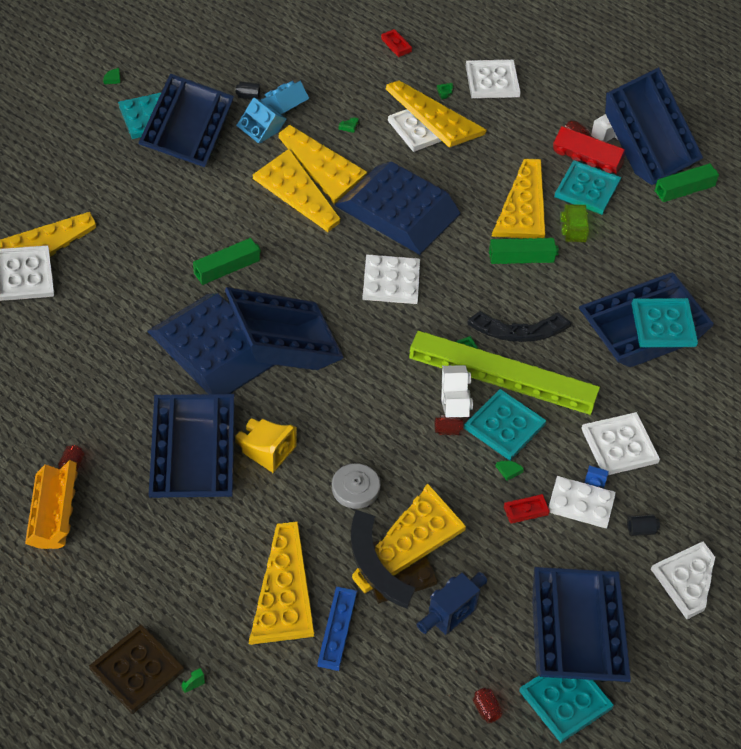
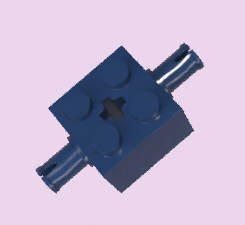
M478 572L473 578L469 579L461 573L457 577H451L444 588L434 591L430 597L429 614L417 622L418 629L423 634H426L436 625L445 635L452 631L476 610L480 588L487 583V578L484 574Z

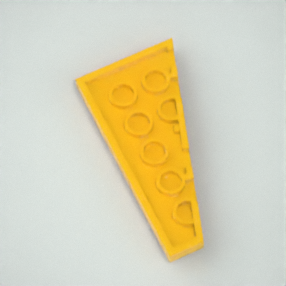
M400 80L389 83L386 86V90L449 148L483 136L487 131L485 128Z
M540 159L523 160L513 187L497 220V224L493 229L492 237L545 238Z
M87 212L0 239V249L48 245L51 257L60 248L70 245L71 241L76 238L80 239L94 230L96 223L91 213Z
M297 522L276 525L252 632L249 638V645L314 637Z

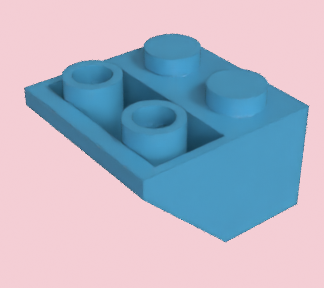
M292 80L278 86L275 90L265 93V97L261 100L282 114L308 100L309 97L301 81L294 83Z
M254 97L236 126L260 144L278 133L286 118L265 101Z

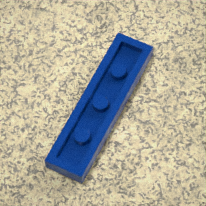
M336 587L317 667L339 671L357 596L356 590Z

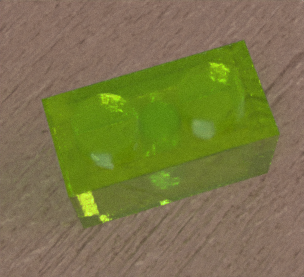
M565 204L564 211L560 213V222H563L561 233L565 235V242H586L589 233L586 205Z

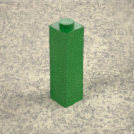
M709 163L658 179L655 192L662 202L670 201L716 186L719 174Z
M248 238L193 261L194 274L202 285L259 262L261 249L257 243L255 244L251 238Z
M554 238L490 239L489 245L491 264L554 263L555 256H558L559 248L558 245H555Z

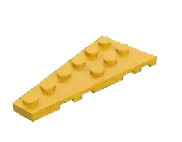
M288 125L279 133V139L293 152L295 158L303 164V168L316 183H319L324 193L329 195L334 204L367 175V171L291 125Z
M290 149L253 174L255 181L327 232L340 223L339 216Z
M427 484L422 493L413 500V504L408 510L404 511L389 529L384 539L376 545L375 552L382 565L394 576L464 532L466 526L431 486ZM357 568L352 575V579L364 593H367L373 588Z

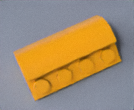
M69 460L61 469L45 464L36 473L25 544L40 549H59L65 546L66 536L71 527L69 518L73 511L71 503L75 495L74 482L78 474L76 462Z

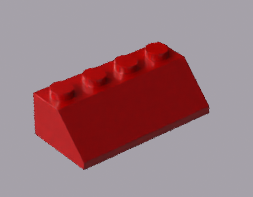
M562 126L553 143V149L557 154L570 156L575 161L586 162L591 167L597 166L607 173L613 172L617 174L624 164L625 149Z

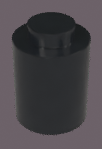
M240 81L239 85H236L235 93L238 95V98L253 99L255 97L259 99L260 84Z
M654 514L628 516L627 528L629 535H655L657 530L660 529L659 519Z

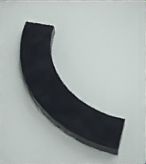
M481 311L477 312L467 321L469 326L483 334L515 342H531L550 338L569 328L572 323L558 312L533 325L504 324L500 320L494 319Z
M356 510L351 526V545L354 560L359 571L370 586L383 594L384 598L408 609L415 587L400 581L382 565L375 552L372 540V530L376 516Z

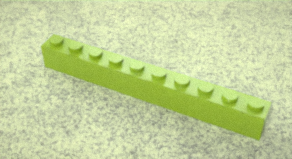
M417 331L410 347V359L442 368V366L466 365L467 371L471 373V378L589 415L592 413L600 388L591 383L566 377L426 332Z

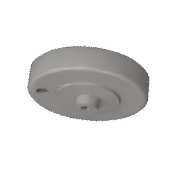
M360 463L347 464L339 468L333 476V496L340 504L349 508L359 509L367 507L374 503L379 496L380 478L367 465Z

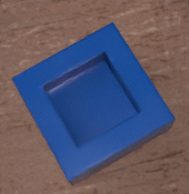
M589 465L585 483L604 488L609 471Z

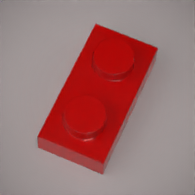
M395 29L381 34L383 42L398 57L412 52V47Z
M543 494L504 503V510L510 524L549 515V508Z

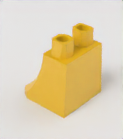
M251 418L246 425V430L250 433L247 435L240 431L235 436V443L242 447L243 454L274 473L295 449L297 427L291 424L280 425L265 419L259 422Z

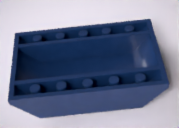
M659 67L606 93L605 114L622 148L625 149V154L637 176L654 185L658 179L670 176L703 158Z
M170 74L139 140V145L202 167H207L225 125L234 96Z
M392 161L376 166L335 204L337 208L419 255L460 216V211L448 192Z
M673 272L579 306L580 311L615 359L630 368L683 348L640 347L632 309L633 299L688 298L697 340L714 325Z
M230 287L225 288L231 308L256 362L319 370L343 359V355L316 302Z
M218 293L205 295L147 330L163 349L208 394H231L274 366L273 364L256 362L231 305Z
M234 394L154 395L149 498L232 497L234 476Z
M534 567L532 604L536 671L539 676L630 682L619 572Z

